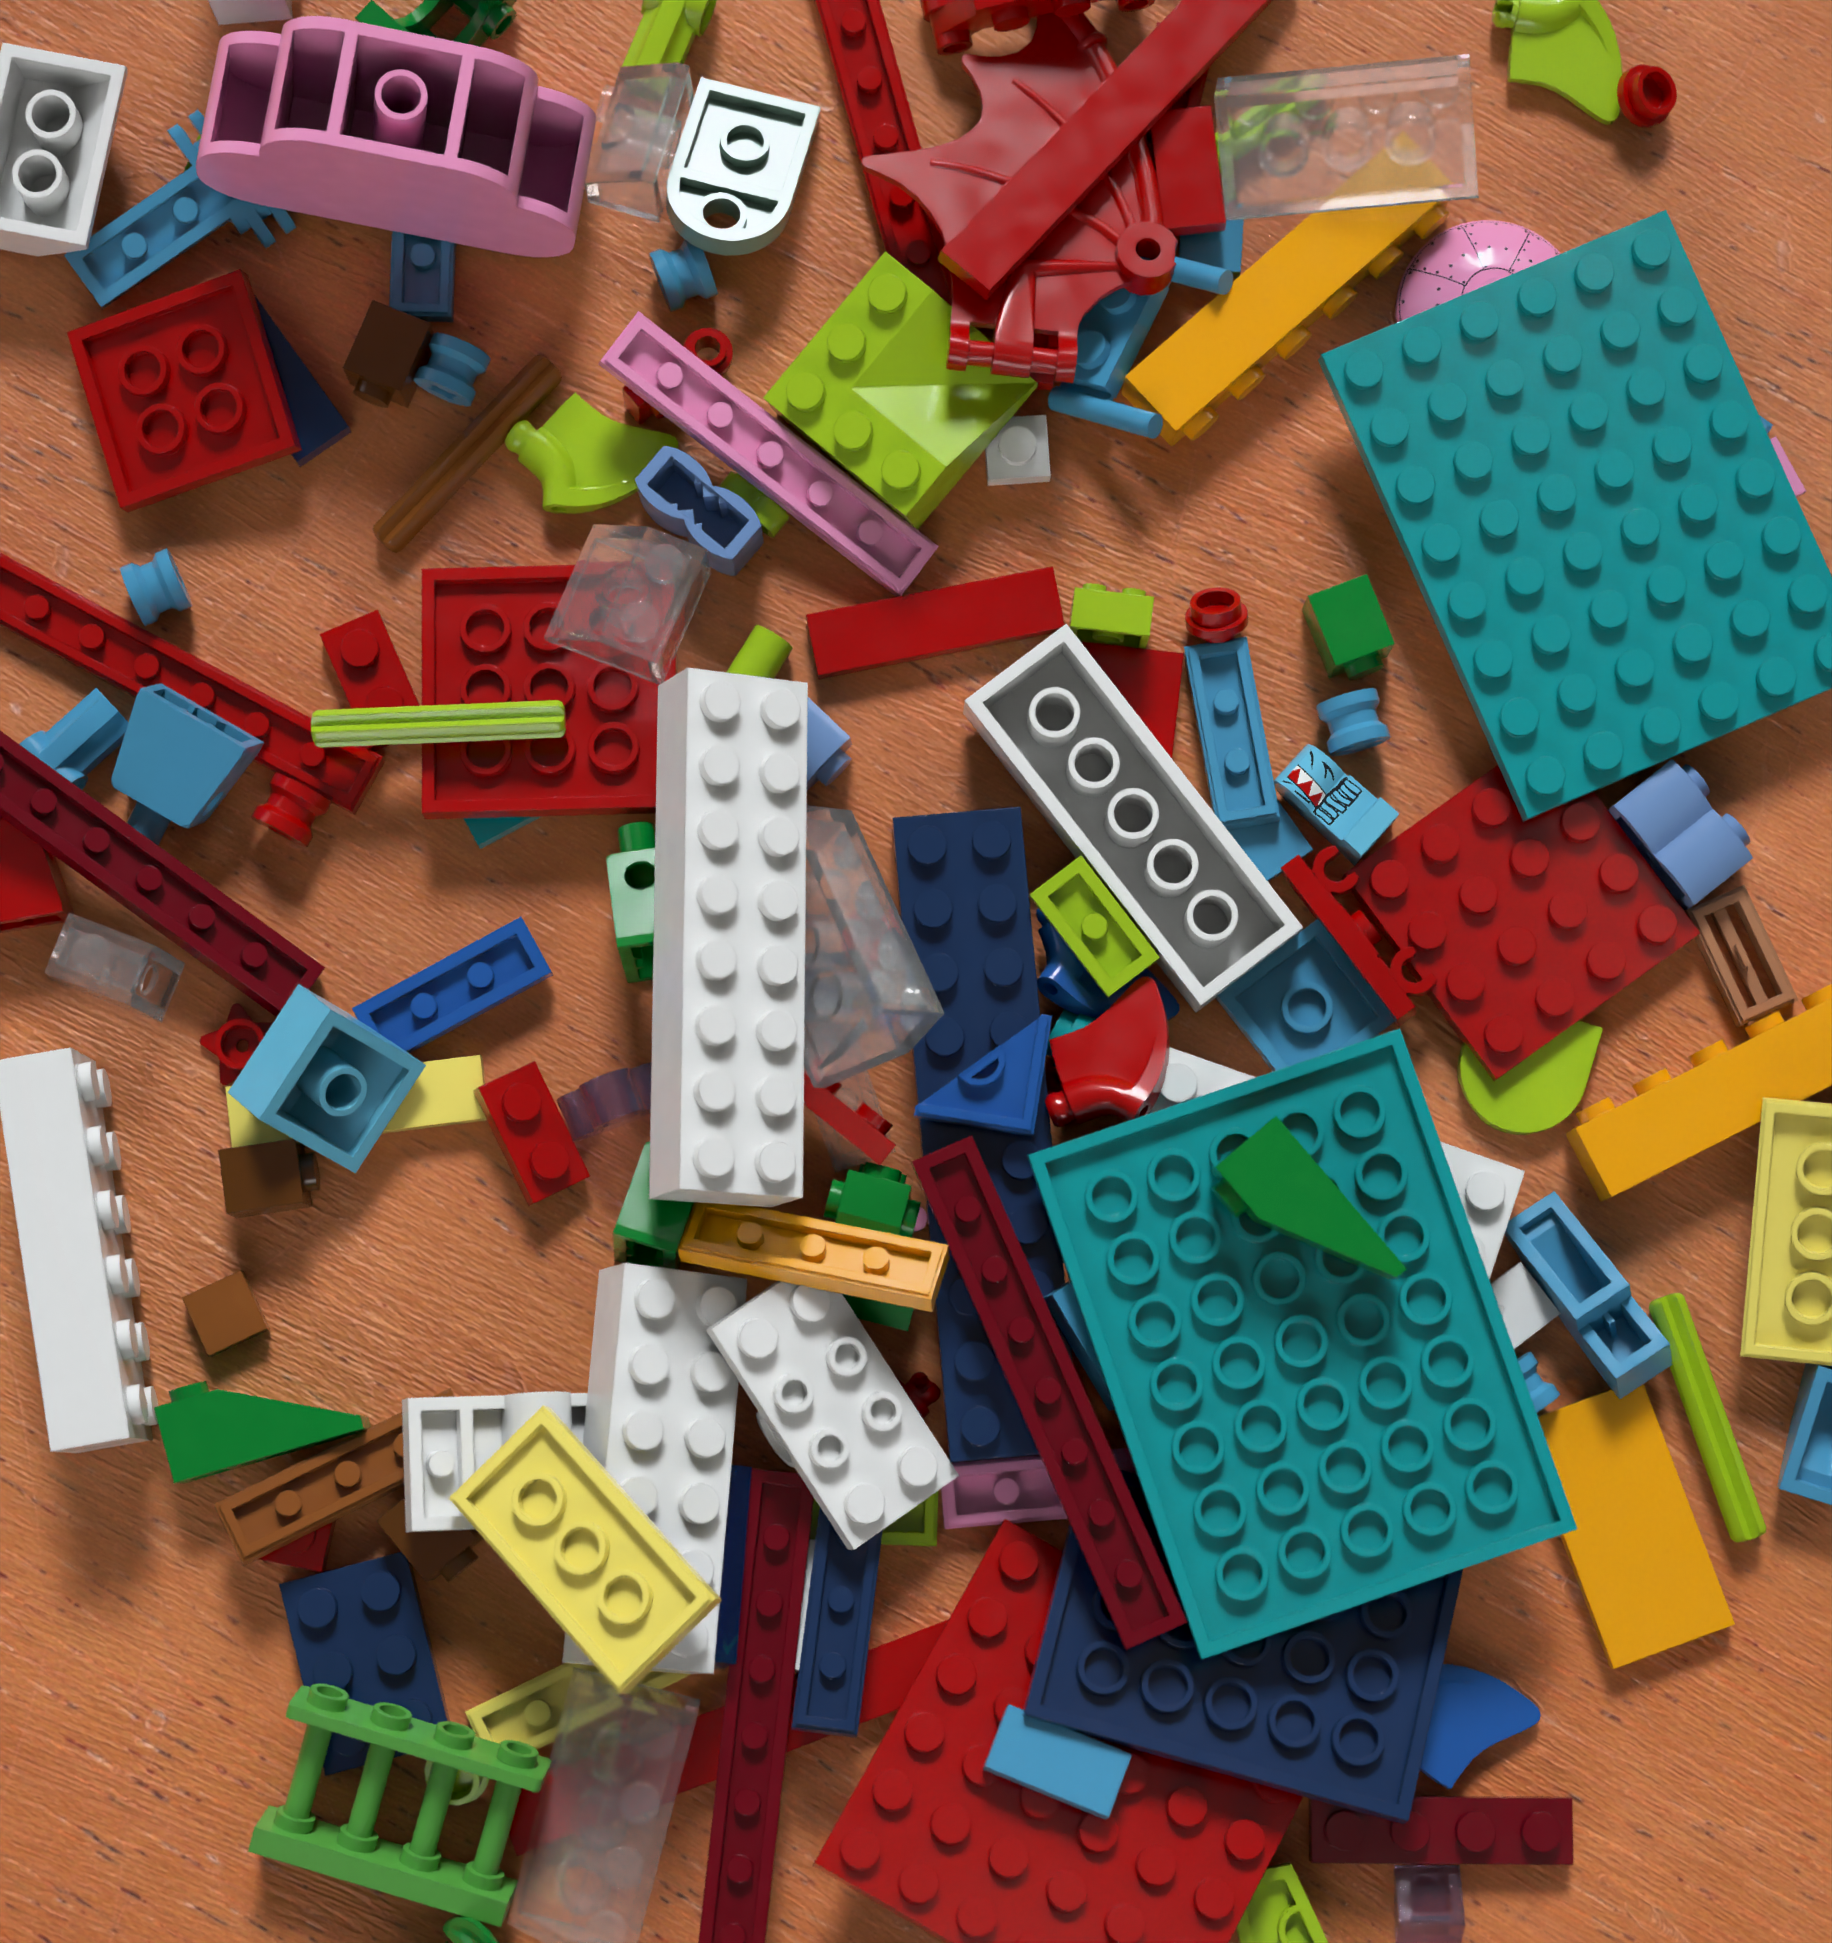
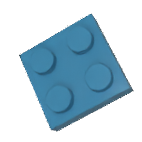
M1318 919L1216 997V1000L1272 1071L1373 1038L1395 1022L1388 1008L1369 983L1365 982L1353 966L1352 961Z

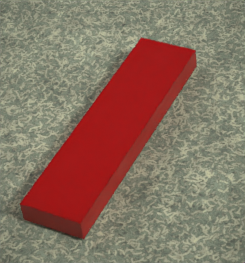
M1053 566L806 614L818 680L1053 634L1065 625Z

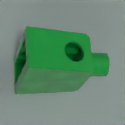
M633 822L617 829L620 853L610 854L606 857L616 943L628 983L653 980L655 825L650 822Z
M646 1142L613 1231L614 1261L679 1270L681 1261L678 1247L694 1202L649 1199L650 1142Z

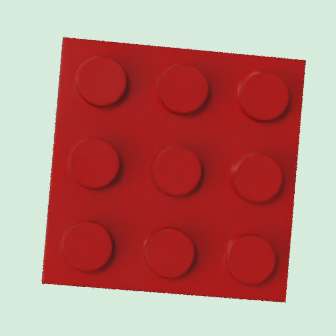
M241 269L67 332L120 508L126 512H132L302 451L248 274Z

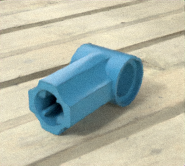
M95 688L47 732L42 730L36 732L22 741L20 745L82 790L88 781L87 774L122 744L128 721Z

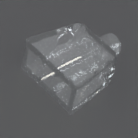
M69 913L47 964L45 975L53 982L162 1023L185 963L153 944ZM153 966L151 980L147 988L142 991L145 976Z

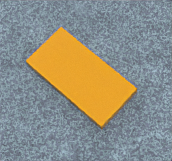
M1644 1384L1620 1400L1613 1390L1610 1389L1539 1415L1538 1419L1577 1526L1576 1530L1564 1533L1560 1537L1609 1667L1616 1669L1735 1625Z

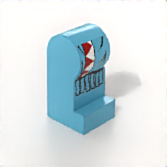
M1306 744L1274 780V786L1280 795L1332 845H1335L1339 852L1354 866L1399 815L1381 797L1377 799L1351 775L1347 776L1329 756L1311 744Z

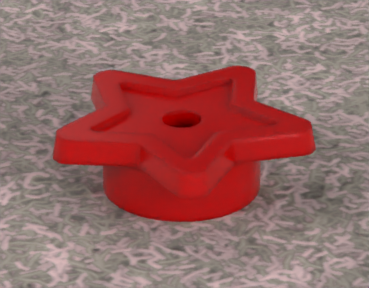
M239 1003L231 1006L227 1021L219 1030L205 1034L200 1038V1044L219 1058L220 1083L222 1085H229L237 1079L273 1024V1022H253ZM241 1040H246L249 1044V1048L245 1052H240L237 1049V1044Z

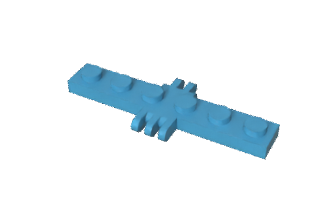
M197 109L187 117L201 136L204 116ZM176 124L168 129L167 132L192 167L92 235L88 250L68 252L64 256L100 307L104 309L229 221H231L241 235L251 228L265 248L271 246L276 240L262 221L263 219L272 215L285 234L294 230L296 225L284 209L242 201L222 194L203 183L196 173V160L200 139L192 144L186 131Z

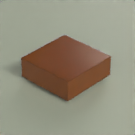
M242 1270L182 1297L206 1353L210 1357L270 1330L246 1274Z

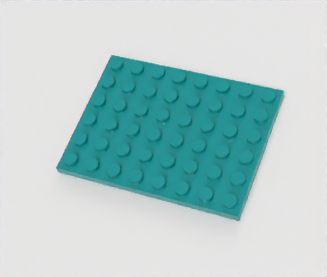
M1666 210L1321 354L1318 362L1523 822L1832 689V575Z
M1400 1028L1027 1156L1201 1659L1577 1529ZM1277 1116L1407 1269L1397 1278L1387 1279L1256 1223L1246 1212L1236 1218L1212 1191L1211 1187L1219 1182V1180L1213 1175L1211 1170L1268 1121Z

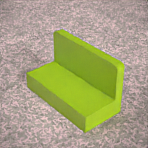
M1082 855L1029 895L1107 998L1160 958Z

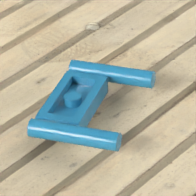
M1175 256L1174 262L1176 267L1171 282L1222 295L1230 291L1233 284V274L1230 270ZM1141 257L1144 260H1150L1147 257ZM1170 283L1164 290L1154 295L1141 296L1128 292L1124 288L1119 289L1099 301L1083 317L1077 335L1078 353L1074 382H1061L1060 386H1055L1048 396V406L1051 410L1151 439L1156 438L1160 434L1163 426V419L1160 414L1114 402L1113 399L1117 397L1124 383V378L1129 373L1169 291Z

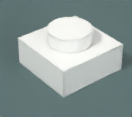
M1046 415L1012 417L985 449L987 486L1050 482L1051 472Z

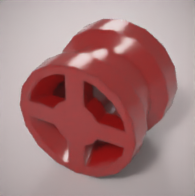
M275 772L269 783L271 794L265 804L256 806L251 818L276 834L298 845L308 847L313 838L311 826L317 816L326 814L331 802L296 780Z

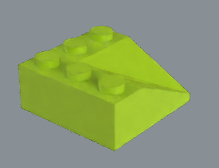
M885 251L763 398L782 419L918 530L1038 387V383L1030 376L1029 378L993 375L990 374V368L967 365L966 371L947 370L946 358L952 306ZM970 326L969 340L991 342L979 330Z

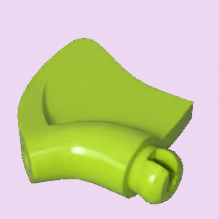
M1598 0L1495 1L1492 13L1493 24L1498 28H1511L1507 82L1544 87L1566 98L1598 122L1605 125L1612 124L1618 118L1621 109L1617 98V86L1622 76V63L1615 32Z
M576 393L565 401L538 430L531 423L523 420L517 422L505 438L507 449L518 454V461L541 482L543 510L559 514L591 512L608 507L631 496L638 491L635 478L661 448L669 446L678 449V441L674 436L614 421L599 413Z

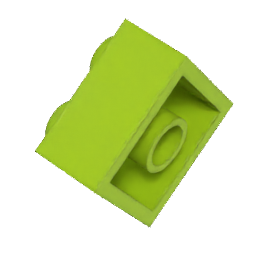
M1094 583L1083 584V588L1075 587L1069 628L1080 641L1146 649L1150 637L1154 603L1153 596H1146V591L1136 588H1124L1122 593L1106 591V586Z

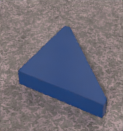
M1042 1014L1037 1020L964 1070L944 1087L923 1102L915 1106L914 1118L1033 1137L1052 1016Z

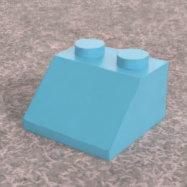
M298 984L228 1093L259 1120L356 1173L426 1065L346 1011Z

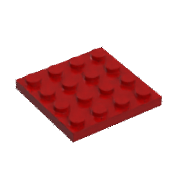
M674 562L422 569V706L559 700L563 703L566 713V730L564 736L560 738L422 743V815L424 819L656 814L658 685L677 674L676 569Z
M1498 765L1344 873L1341 878L1342 880L1345 879L1347 875L1354 871L1357 873L1360 881L1352 893L1396 953L1409 946H1413L1417 951V956L1405 964L1416 980L1420 982L1432 972L1437 977L1435 987L1427 995L1461 1041L1468 1045L1493 1081H1496L1700 934L1699 930L1595 792H1591L1523 822Z

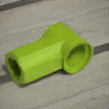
M643 0L641 7L643 17L621 67L622 77L644 91L655 95L666 94L671 96L695 36L701 37L704 34L713 15L717 0Z

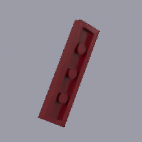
M1414 1796L1409 1821L1404 1824L1309 1798V1862L1348 1864L1573 1865V1798L1568 1796Z

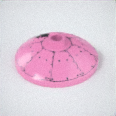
M1482 220L1449 228L1428 241L1417 252L1406 268L1397 292L1395 321L1397 323L1561 253L1535 232L1509 222Z

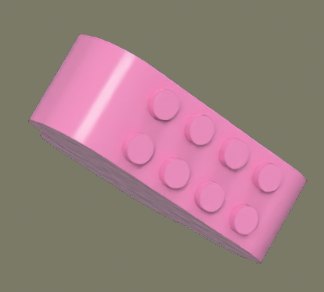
M324 16L299 17L286 22L283 25L281 34L265 31H238L226 34L220 39L196 160V173L198 178L210 188L227 196L258 205L527 257H555L567 254L574 248L596 125V114L588 105L570 95L538 86V76L532 68L516 58L495 50L341 18Z

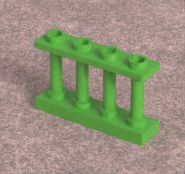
M313 1684L311 1687L301 1686L289 1702L285 1715L289 1719L307 1724L286 1804L278 1808L271 1805L268 1806L254 1827L248 1852L501 1927L512 1905L519 1881L504 1876V1872L500 1869V1864L521 1789L539 1792L549 1773L552 1761L549 1758L539 1756L537 1749L529 1744L515 1740H504L499 1744L476 1737L475 1732L471 1728L460 1723L442 1721L436 1725L412 1718V1713L408 1709L396 1704L380 1702L372 1706L349 1699V1694L346 1691L333 1685ZM332 1732L370 1743L349 1822L342 1826L317 1820L315 1814L311 1812ZM395 1751L433 1762L412 1841L404 1845L378 1838L377 1832L374 1831ZM458 1770L496 1780L475 1859L467 1864L441 1857V1853L437 1850Z

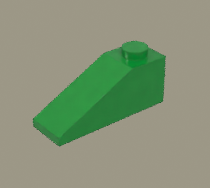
M1277 1116L1268 1121L1211 1170L1213 1175L1219 1180V1182L1211 1187L1212 1191L1236 1218L1246 1212L1256 1223L1387 1279L1397 1278L1407 1269Z
M207 1381L169 1391L171 1403L154 1407L173 1481L180 1484H186L358 1434L371 1427L369 1417L219 1389L209 1391Z

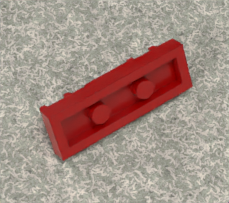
M1335 845L1322 849L1316 855L1312 870H1310L1298 854L1281 867L1283 877L1315 919H1318L1327 932L1336 940L1365 982L1369 983L1388 1008L1396 1025L1400 1027L1416 1015V1006L1408 996L1420 997L1428 994L1435 987L1437 977L1432 972L1420 982L1415 983L1409 982L1403 977L1402 969L1404 965L1417 956V951L1413 946L1405 947L1398 951L1391 961L1390 969L1384 963L1374 948L1376 944L1382 941V938L1361 910L1356 911L1350 916L1334 897L1351 893L1360 881L1355 871L1341 881H1332L1325 875L1326 866L1340 855Z

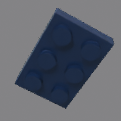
M402 1552L279 1584L304 1686L311 1687L313 1684H329L343 1689L349 1694V1699L372 1706L380 1702L396 1704L408 1709L412 1713V1718L436 1725L442 1721H450L413 1567ZM332 1732L323 1765L325 1776L364 1766L370 1743ZM395 1751L394 1758L406 1755V1753Z

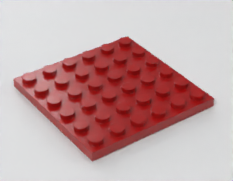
M1004 1519L812 1866L945 1943H1229L1304 1796L1093 1738L1132 1754L1111 1813L1105 1820L982 1769L1007 1705L1010 1704L1023 1710L1062 1551Z

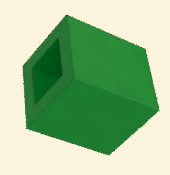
M1367 574L1307 596L1302 612L1329 678L1346 672L1349 680H1356L1384 667L1382 659L1388 657L1395 643Z

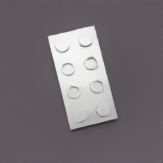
M777 1281L706 1329L758 1410L756 1418L764 1436L779 1457L790 1467H795L848 1550H855L959 1476L842 1294Z
M529 1392L497 1396L403 1399L406 1532L474 1530L475 1528L451 1502L449 1497L543 1405L550 1407L583 1444L588 1393Z

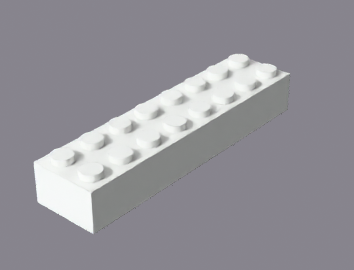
M686 668L658 685L649 1199L773 1207L803 1198L808 683Z

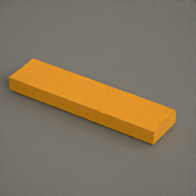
M694 1202L678 1247L679 1258L682 1262L804 1285L806 1287L933 1312L950 1258L949 1247L946 1244L754 1206Z

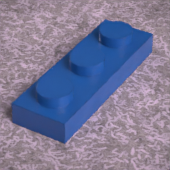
M519 917L353 1007L352 1010L359 1021L410 1054L553 976V973L523 918Z

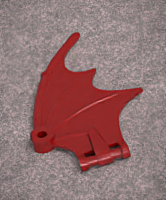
M1053 12L1036 16V30L1031 42L1017 53L1004 56L965 54L962 56L961 67L972 80L980 96L982 108L981 119L976 126L959 139L943 145L915 151L866 156L862 160L861 168L865 172L901 188L917 201L933 221L945 246L1117 68L1107 48V36L1097 31L1085 13L1070 17H1057ZM1145 135L987 300L950 271L952 307L946 358L947 370L966 371V366L970 365L990 368V374L1029 378L1030 372L1051 374L1056 382L1073 383L1077 364L1078 328L1083 317L1099 301L1119 289L1124 288L1128 292L1142 296L1154 295L1168 286L1176 267L1174 260L1178 241L1173 233L1164 227L1157 175ZM1141 257H1147L1150 260H1144ZM970 326L994 329L993 342L969 340ZM1034 333L1057 336L1056 349L1033 347Z

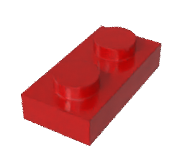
M378 609L319 634L351 709L420 706ZM389 745L368 746V748L375 752Z
M535 1061L473 1090L528 1206L590 1177Z
M812 1061L807 1069L804 1070V1105L873 1161L881 1165L896 1146L895 1142L886 1136L893 1125L865 1102H862L856 1111L835 1095L843 1085Z

